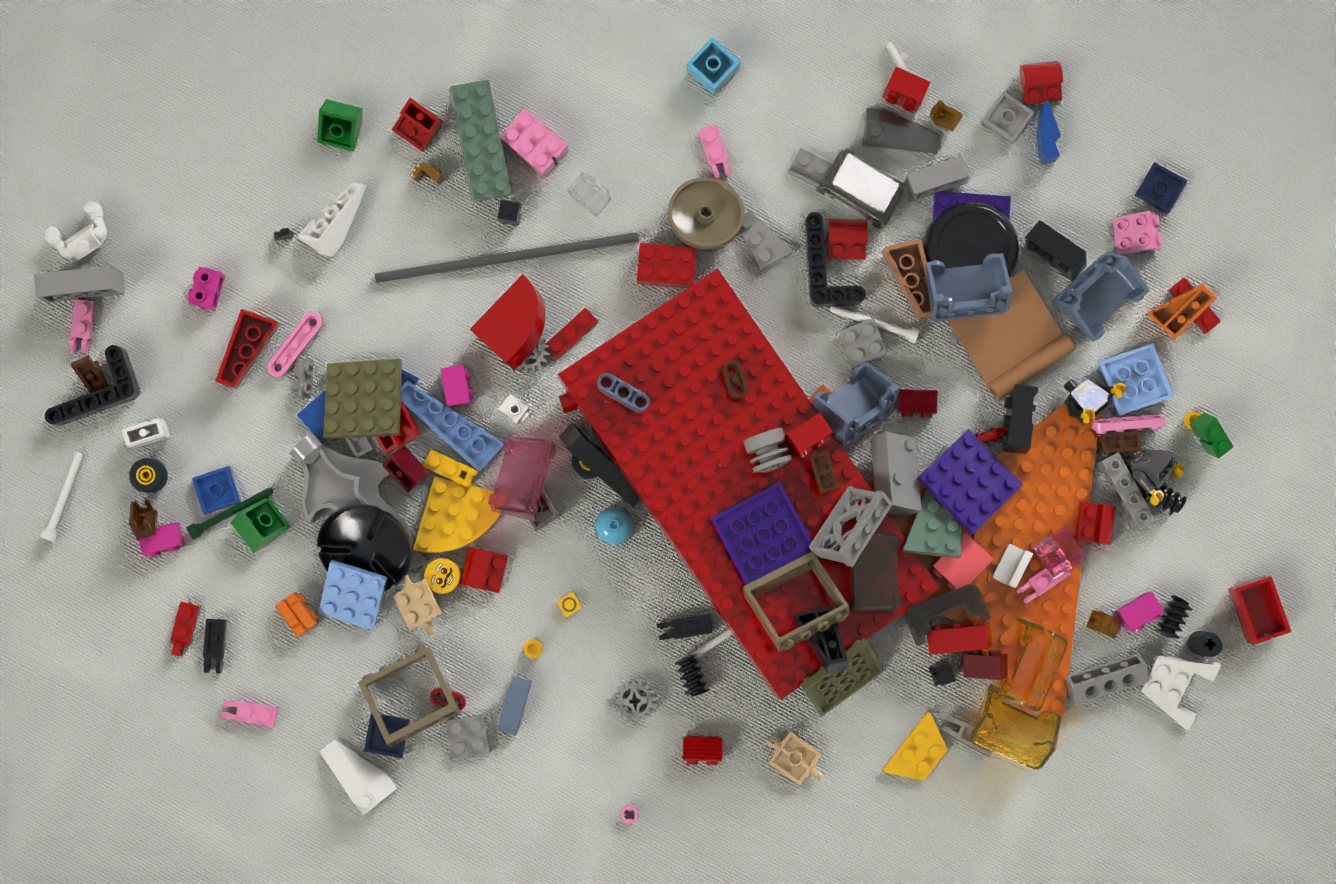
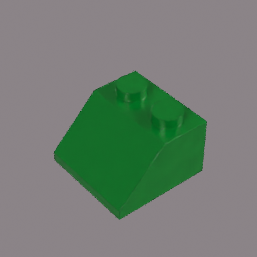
M326 99L319 109L317 143L354 152L362 125L363 108Z
M269 497L240 511L230 522L253 553L267 546L290 528V525Z

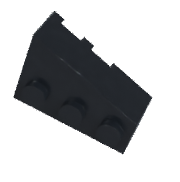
M1041 220L1037 222L1025 237L1026 246L1029 250L1039 254L1071 282L1087 266L1086 251Z
M1015 384L1008 397H1005L1003 407L1006 409V415L1003 416L1002 420L1005 433H1002L1001 444L1004 445L1003 451L1027 454L1029 451L1034 425L1032 424V415L1036 410L1033 401L1039 387Z
M833 606L794 614V625L796 628H799L832 611ZM837 622L830 625L824 631L812 634L809 639L805 640L828 674L847 670L848 660Z

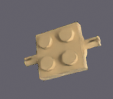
M407 573L402 580L405 587L400 592L394 594L393 597L408 629L411 630L417 626L424 625L429 636L435 633L431 621L441 615L442 612L426 579L412 583Z
M791 731L780 742L771 736L768 737L769 740H766L765 743L774 748V753L768 764L799 786L810 774L819 781L822 779L821 777L824 776V773L815 768L817 760L822 755L821 752Z

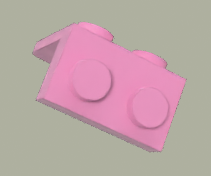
M1145 211L1114 218L1113 229L1117 254L1126 255L1146 250L1160 251L1163 239L1158 230V226H1160L1159 216L1155 212Z

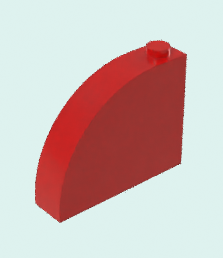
M522 274L470 330L515 371L534 350L543 333L545 326V305L543 299L534 285Z

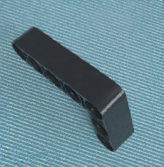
M818 212L808 214L805 220L808 290L811 305L814 307H831L861 304L866 297V291L863 287L858 285L827 287L823 217ZM815 218L818 220L819 225L812 226L809 220ZM817 237L820 240V244L813 245L810 242V238ZM819 256L821 263L814 264L811 261V257ZM815 274L820 275L822 282H814L812 276ZM852 292H860L861 299H853ZM815 293L822 294L823 301H815L813 295ZM833 293H841L842 300H834Z
M110 345L105 350V357L115 383L114 385L47 409L44 415L46 422L62 426L136 399L140 394V388L127 351L116 345ZM119 350V357L117 359H114V352ZM122 368H125L126 374L123 377H120V370ZM131 386L132 392L126 395V388ZM113 392L114 398L109 402L107 399L108 394ZM92 399H95V406L93 408H90V401ZM76 405L78 410L77 413L73 415L71 410L73 406ZM58 412L59 419L54 421L53 416Z
M571 423L559 436L561 441L572 454L629 505L634 507L640 501V498L618 466L596 448L578 427Z

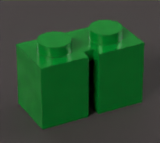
M1203 413L1189 424L1195 435L1200 438L1199 441L1206 453L1219 459L1234 447L1216 417Z

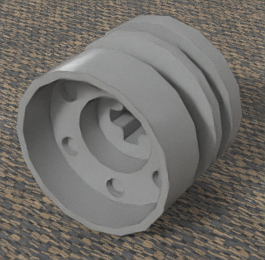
M782 428L763 432L743 441L747 454H757V457L750 460V464L760 462V465L752 468L754 473L770 472L783 467L793 460L792 455L782 456V454L790 451L788 447H779L780 444L786 441Z

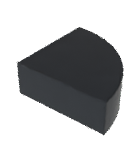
M289 228L280 229V232L274 233V241L293 238V232Z

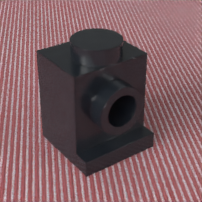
M945 661L928 668L935 686H944L957 681L950 662Z

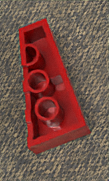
M241 309L215 382L237 389L280 323Z

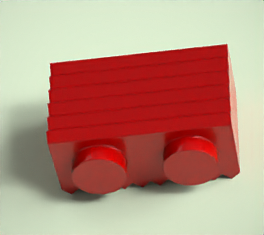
M683 736V761H687L689 765H697L698 761H706V765H718V762H722V737Z

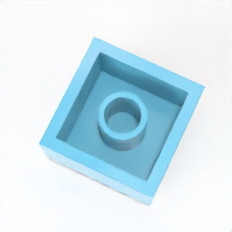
M713 37L686 64V71L713 95L740 68V61Z

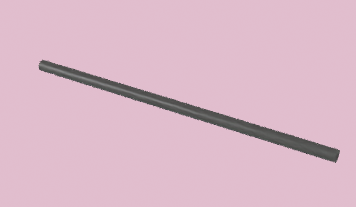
M638 232L387 271L375 273L376 283L627 244L639 242Z

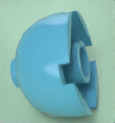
M609 507L599 514L596 519L595 528L597 535L602 541L618 545L630 538L633 533L634 523L631 515L621 507Z

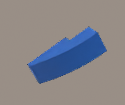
M1049 101L1044 102L1041 106L1037 123V146L1042 165L1054 162L1060 157L1055 141L1061 135Z

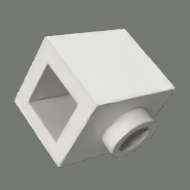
M511 394L499 408L502 413L517 424L520 422L524 423L530 415L528 413L530 409Z

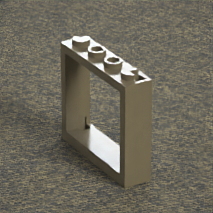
M813 552L743 586L744 597L779 652L784 649H790L795 643L807 640L812 634L824 631L830 625L842 622L849 616V605ZM813 570L837 608L779 637L755 598Z
M420 647L414 651V654L402 656L397 659V663L391 666L390 664L384 665L379 669V672L375 674L369 673L358 682L382 736L389 747L461 712L429 647ZM427 657L449 705L389 734L368 686Z

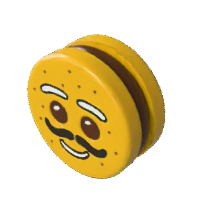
M439 558L430 562L426 567L424 579H426L431 591L438 594H447L459 586L461 570L454 561Z

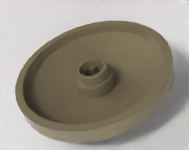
M695 178L682 184L673 193L668 207V220L674 234L685 244L703 250L717 249L730 243L739 234L744 221V205L739 194L729 184L715 178Z

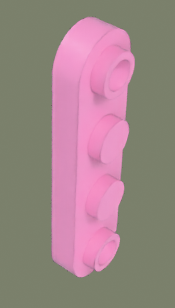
M310 312L303 317L268 363V372L272 376L280 378L287 374L322 328L323 319L320 315ZM312 320L317 321L315 326H311ZM281 365L282 369L277 372L276 366Z
M1140 415L1092 420V429L1096 430L1098 434H1106L1112 430L1114 432H1125V429L1142 431L1143 428L1148 427L1150 429H1161V426L1165 425V416Z

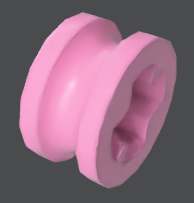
M633 805L623 807L621 811L622 820L628 824L634 823L638 818L637 808ZM626 810H633L635 812L633 813L635 817L633 819L631 817L627 819L625 818L626 813L624 812Z

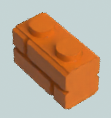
M294 592L275 607L298 638L319 624L317 621L319 617L313 609L309 610L306 606L307 600L303 594Z

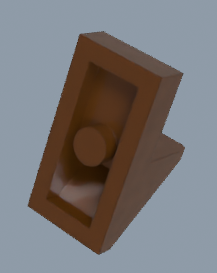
M89 355L71 363L72 369L90 393L108 387L99 362H93Z

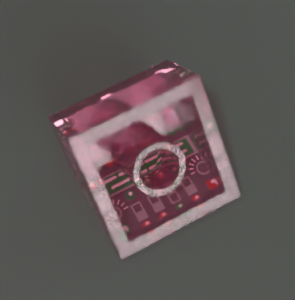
M1066 525L1032 546L1054 580L1090 560L1071 529Z

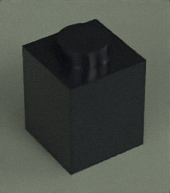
M501 200L498 213L499 223L518 226L521 213L520 203Z

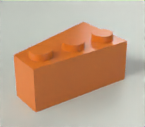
M1202 283L1149 310L1146 314L1175 340L1217 299L1218 295L1209 286Z

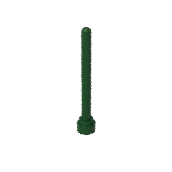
M267 488L201 524L193 523L187 526L189 535L193 540L201 537L204 530L272 495L273 489Z

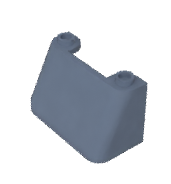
M1107 252L1101 255L1055 297L1054 302L1086 338L1094 342L1103 335L1104 327L1101 325L1126 301H1141L1149 292V289L1127 257Z
M1003 253L987 255L982 265L945 269L944 263L938 260L926 262L925 269L930 308L934 321L998 315L1008 311L1013 291Z
M866 361L853 369L850 382L829 395L826 391L817 392L812 399L813 407L818 413L822 414L838 442L843 446H848L892 414L896 406L900 387Z

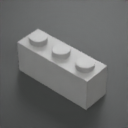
M953 156L947 158L944 162L938 164L935 162L929 164L926 168L911 170L906 176V184L913 201L934 195L936 192H943L967 184L969 175L961 156L956 158Z

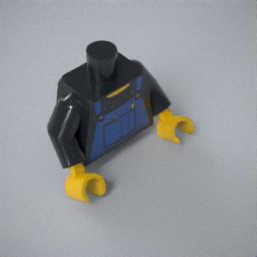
M1070 379L1063 386L1070 393L1065 401L1069 416L1078 419L1083 426L1092 419L1094 420L1095 416L1109 405L1114 394L1116 398H1121L1123 396L1122 392H1126L1123 383H1117L1114 386H1104L1093 383L1090 380H1085L1078 386Z

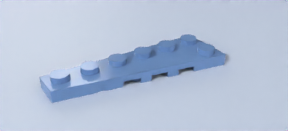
M406 381L401 387V401L478 472H481L505 446L502 441L409 381Z

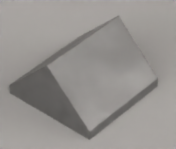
M538 482L517 498L518 503L536 531L562 516L541 482Z

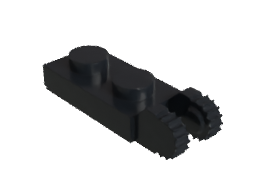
M710 614L675 619L671 622L657 624V628L660 629L673 626L674 632L673 634H661L659 640L680 639L713 633Z
M206 619L203 649L204 673H210L211 658H216V673H222L226 640V619Z

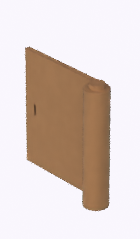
M1024 270L1010 278L1013 292L1009 309L1005 313L947 320L989 390L998 401L1010 394L1015 384H1025L1073 352L1076 345L1072 336L1062 334Z

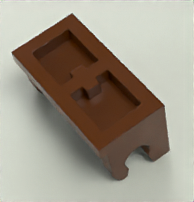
M1140 431L1101 434L1097 439L1100 441L1098 454L1142 451Z
M828 450L809 456L820 494L839 490L840 487Z
M145 499L146 508H141L137 501L131 502L129 526L137 540L156 535L158 512L154 510L147 499Z

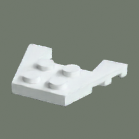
M1157 656L1148 674L1149 682L1143 684L1141 692L1185 730L1189 731L1196 718V713L1178 706L1194 673L1214 681L1221 664L1218 662L1207 663L1200 660L1189 661L1182 658Z

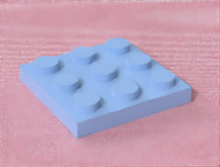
M1153 343L1098 362L1106 386H1114L1117 383L1125 385L1126 392H1122L1123 396L1116 398L1114 394L1112 398L1117 416L1173 397Z
M332 560L329 564L318 614L374 630L387 577Z

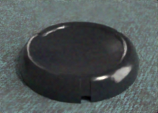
M962 202L946 208L936 216L926 232L923 249L927 262L938 260L944 263L945 269L982 265L987 255L1003 253L1010 278L1018 261L1019 241L1014 226L1001 211L981 202Z
M353 504L336 510L324 521L317 537V548L321 549L318 555L327 572L330 562L334 560L387 577L384 591L391 589L394 584L397 586L405 578L411 566L413 550L406 529L391 513L373 505Z

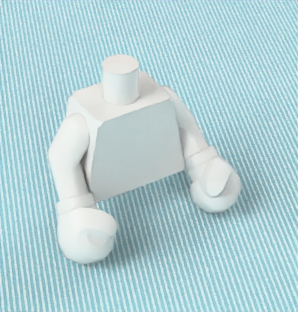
M89 201L83 207V211L93 221L91 224L64 242L57 228L48 227L44 232L46 241L66 259L76 257L77 260H80L100 247L106 238L107 228L104 223L103 208L99 203Z

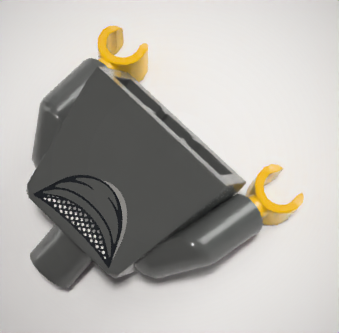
M1142 449L1136 457L1127 455L1124 461L1126 467L1131 468L1132 478L1147 493L1150 492L1152 495L1150 502L1155 506L1158 505L1159 501L1163 500L1164 494L1159 490L1156 491L1154 488L1159 489L1170 474L1175 478H1180L1185 470L1183 464L1175 463L1173 452L1164 450Z

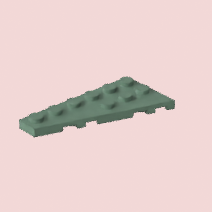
M943 446V448H942V450H941V452H940L939 457H940L950 446ZM926 489L921 501L922 511L918 512L915 516L902 553L960 558L962 525Z

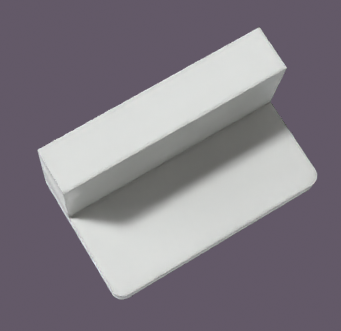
M1008 544L992 578L1011 588H1016L1033 553Z

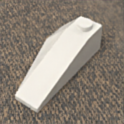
M352 183L336 198V203L333 206L326 207L323 210L324 214L317 221L313 219L308 223L298 238L320 254L333 257L344 243L366 187L363 184Z
M336 739L319 751L363 815L398 788L385 771L377 768Z

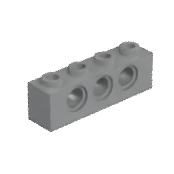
M1119 452L1096 462L1132 530H1139L1155 522L1154 516Z
M1139 653L1065 676L1068 694L1075 705L1149 682L1147 665Z

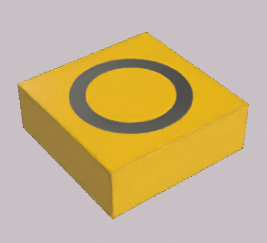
M573 591L556 601L566 618L583 608Z

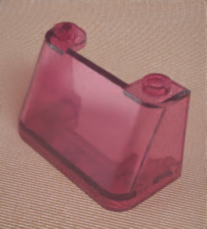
M511 436L509 440H505L503 448L505 450L494 493H491L489 496L488 505H491L493 512L537 522L539 515L537 509L541 502L540 496L548 467L552 462L551 458L555 457L557 449L554 441Z

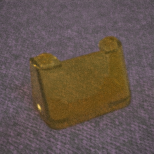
M990 684L985 692L970 735L971 740L1030 769H1041L1056 750L1062 716L1051 711H1043L1038 717H1035L1003 702L1005 692L1001 688Z

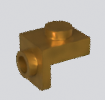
M941 100L932 107L930 117L934 124L952 132L963 117L961 112L945 106Z
M424 161L421 165L418 164L412 172V177L416 182L424 174L438 185L444 180L440 175L442 173L441 170L434 165L430 167Z
M1092 610L1086 627L1115 638L1122 620L1106 613Z

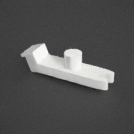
M891 41L888 42L886 47L897 67L908 71L904 64L909 59L907 53L903 52L899 55Z

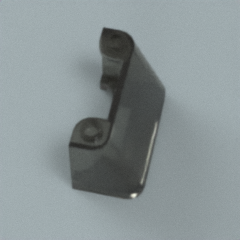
M845 149L837 153L815 191L822 195L825 193L831 194L830 197L832 199L836 198L866 216V220L872 219V226L880 230L889 222L905 189L902 187V182L888 178L856 158L852 151Z
M875 532L853 567H851L852 592H850V596L854 597L851 598V602H848L849 612L898 611L899 607H902V596L899 595L897 562V548L900 546L899 536H896L895 532Z
M971 583L965 584L910 605L905 611V620L916 646L926 643V634L931 631V620L964 607L968 616L975 615L982 622L991 619L989 606L978 586Z

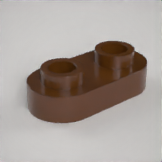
M735 360L727 361L722 367V375L728 394L734 399H742L748 392V385L742 367ZM733 368L735 374H730L728 369ZM734 387H739L741 392L736 393Z

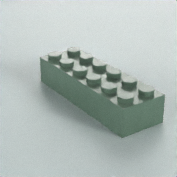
M489 80L451 86L449 92L472 203L510 196L512 192Z

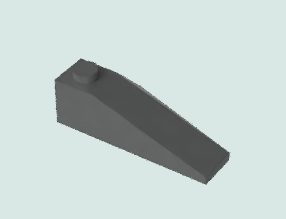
M866 108L863 146L938 153L940 134L887 110Z

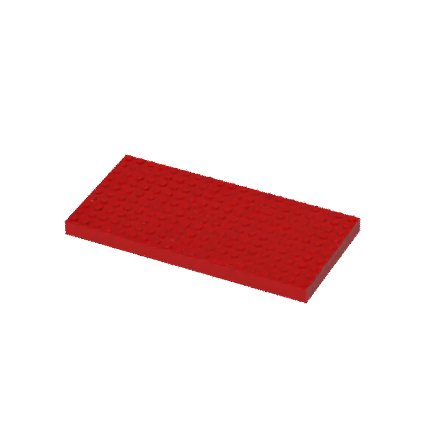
M717 268L558 373L557 379L777 700H782L798 689L807 676L818 672L822 664L805 640L795 643L790 649L778 651L744 597L743 586H745V583L710 519L780 482L813 541L848 486L861 490H872L833 433L829 435V441L818 448L816 445L813 446L814 450L803 458H800V456L794 458L792 456L793 460L779 469L770 472H753L752 468L760 465V462L750 464V460L757 457V454H747L743 443L744 440L777 428H782L786 435L817 415L818 412ZM735 360L742 367L748 385V392L742 399H734L728 394L722 375V367L727 361ZM733 368L728 369L730 374H735ZM604 373H609L645 393L650 399L648 409L643 413L634 412L601 393L597 388L598 378ZM608 379L601 381V385L605 388H609L612 385ZM734 387L736 393L741 392L739 387ZM626 389L618 391L619 396L622 398L629 395ZM641 398L635 400L636 406L640 408L646 405L645 401ZM783 442L782 444L779 445V447H780V448H785L786 445H785L784 442ZM828 450L840 489L820 494L809 456ZM790 451L782 454L783 457L792 455ZM886 514L853 567L846 566L845 563L817 558L849 605V616L844 621L837 622L845 651L851 648L854 642L863 638L867 640L940 588L917 554L902 553L906 538L889 514ZM856 517L845 522L842 527V536L854 528L857 523ZM813 570L755 598L779 637L797 629L794 625V614L833 606V610L837 608Z

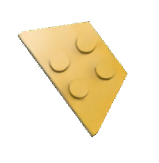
M927 711L883 767L882 771L923 781L928 777L948 751L930 712Z

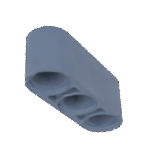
M604 373L598 378L597 388L601 393L634 412L643 413L648 409L650 399L645 393L609 373ZM608 379L612 385L609 388H605L601 385V381ZM626 389L629 395L622 398L619 396L618 391ZM636 399H643L646 405L642 408L636 406Z
M512 677L497 731L514 736L517 735L532 681Z

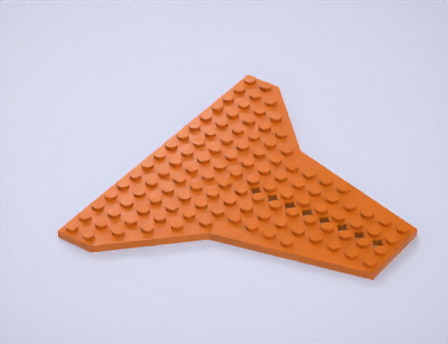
M1061 405L1033 427L1031 447L1027 454L1005 452L1002 450L996 455L1023 485L975 533L971 535L962 526V533L966 532L993 558V561L962 593L957 591L954 593L946 586L948 582L945 579H939L932 572L934 569L931 565L939 556L917 554L940 588L915 605L952 621L965 622V625H970V622L985 620V623H990L993 646L989 649H983L982 653H989V650H1000L1001 654H1007L1008 677L1001 681L1025 711L1064 716L1067 694L1065 676L1069 675L1085 546V541L1075 540L1079 503L1081 501L1090 503L1098 433L1092 429V420L1083 426L1078 419L1069 416L1066 405ZM1101 412L1095 416V419H1100ZM874 481L867 482L871 490L875 492ZM919 482L922 501L926 488ZM916 514L907 518L890 515L903 536H908ZM1049 539L1071 575L1042 595L1025 603L1023 599L1034 592L1033 588L1030 586L1022 593H1018L1016 589L1026 583L1030 577L1047 566L1046 563L1051 564L1050 561L1053 562L1055 559L1054 556H1050L1053 555L1051 551L1050 553L1047 552L1049 548L1044 541ZM1008 544L1033 553L1016 588H1011L992 578Z

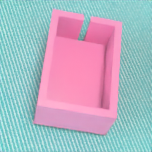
M525 108L500 135L501 142L543 178L555 167L552 160L553 156L554 160L558 163L569 151L566 143Z

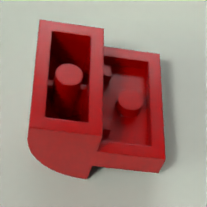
M1058 61L1020 65V84L1022 85L1024 105L1044 103L1046 101H1062L1061 83L1063 82V74Z
M409 98L400 112L401 116L391 130L424 152L433 137L439 133L443 121L414 99Z
M828 218L827 258L866 260V245L868 241L867 220Z
M401 401L400 435L375 436L385 455L409 444L411 440L420 435L403 401Z
M1081 501L1079 503L1075 540L1111 545L1116 507Z
M468 546L459 584L499 593L508 555Z

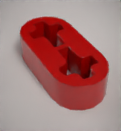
M436 688L430 693L431 703L442 708L449 705L447 699H441L439 702L436 701L434 694H437L439 691L442 692L441 696L446 697L442 688ZM451 691L455 699L457 697L460 698L462 705H459V709L461 711L466 706V698L460 693Z

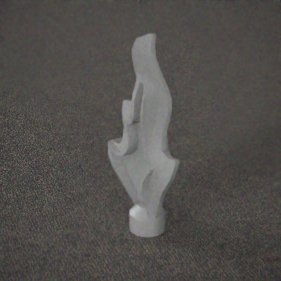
M313 433L303 438L290 451L289 454L303 467L305 483L302 509L309 523H314L320 516H330L336 510L348 505H373L391 513L402 523L410 537L413 550L415 541L408 524L380 495L378 485L385 477L390 475L381 462L339 454L324 446ZM413 550L409 570L426 564L427 560L421 552Z

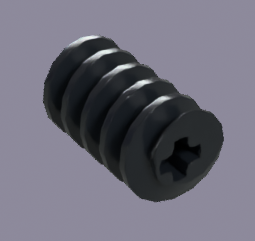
M1165 484L1161 485L1159 489L1154 488L1156 491L1159 490L1164 494L1163 500L1159 501L1158 505L1155 506L1156 508L1162 504V511L1164 512L1169 508L1168 515L1170 516L1174 512H1180L1186 503V496L1181 497V494L1179 492L1174 493L1172 488L1167 490V485ZM1143 490L1144 499L1152 496L1150 492L1147 493Z
M1171 595L1175 602H1168L1171 609L1165 608L1164 610L1168 616H1161L1165 623L1158 622L1157 625L1161 630L1155 629V631L1169 638L1179 639L1175 632L1183 631L1179 624L1186 625L1182 618H1189L1186 610L1192 611L1193 609L1189 606V602Z
M1196 631L1188 639L1189 649L1196 655L1214 657L1221 652L1223 647L1222 641L1213 632Z
M697 654L681 658L675 662V665H681L677 672L684 673L680 680H686L682 687L689 688L684 694L691 695V697L709 691L707 688H702L707 683L706 681H700L704 674H698L702 668L701 666H695L699 659H693V657Z

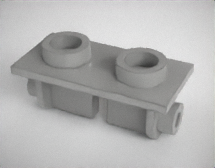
M297 359L296 363H294V377H299V380H293L292 394L294 398L311 399L314 361Z

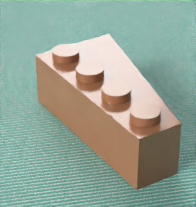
M921 239L883 248L881 253L918 320L931 318L925 269L927 261Z

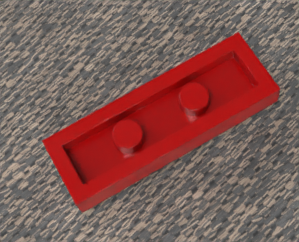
M1184 277L1168 291L1173 297H1176L1193 287ZM1209 306L1194 320L1195 324L1204 334L1221 322Z
M584 308L545 344L550 346L546 350L557 361L598 323V320Z

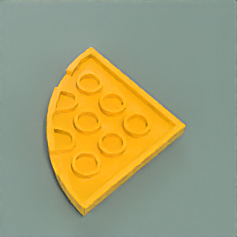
M434 476L413 550L422 553L447 552L463 548L475 542L487 533L501 516L509 496L474 486L468 488L455 481Z

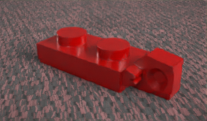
M180 601L170 638V644H173L171 655L182 656L184 647L188 648L192 642L201 606Z

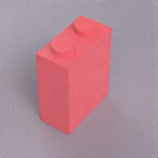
M966 532L961 533V557L939 556L931 567L934 569L932 572L939 579L943 578L948 582L946 586L952 592L962 593L993 561V558Z

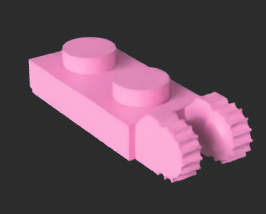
M717 125L699 130L700 139L714 178L720 179V174L716 165L723 164L725 175L727 177L731 176L727 163L728 159Z
M74 299L71 339L69 343L70 353H76L78 339H83L81 343L82 354H87L89 351L96 305L94 301Z
M1053 561V564L1046 566L1030 577L1016 591L1022 593L1031 586L1034 592L1023 599L1025 603H1028L1071 575V573L1065 574L1060 565L1059 567L1056 566L1058 562Z
M223 700V705L237 707L236 714L221 712L220 717L271 727L275 726L278 707L245 701Z

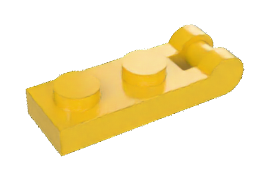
M430 450L423 465L425 468L468 488H471L473 484L471 481L478 473L477 470L434 450ZM463 471L467 472L464 479L461 478Z

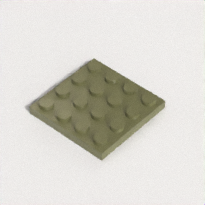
M387 359L327 363L323 437L325 439L400 435L402 360Z
M865 638L854 642L851 648L845 651L848 660L847 670L828 674L824 667L821 666L818 672L807 676L803 683L800 684L821 716L884 672Z

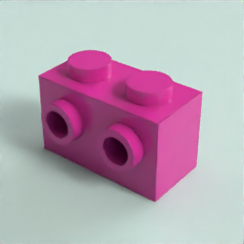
M199 266L198 271L196 270L193 276L194 285L189 290L188 303L196 307L215 311L226 275Z

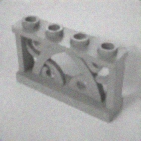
M848 486L809 545L810 550L817 558H825L853 567L893 503L883 491L872 492ZM856 517L857 523L854 528L842 536V527L845 522Z

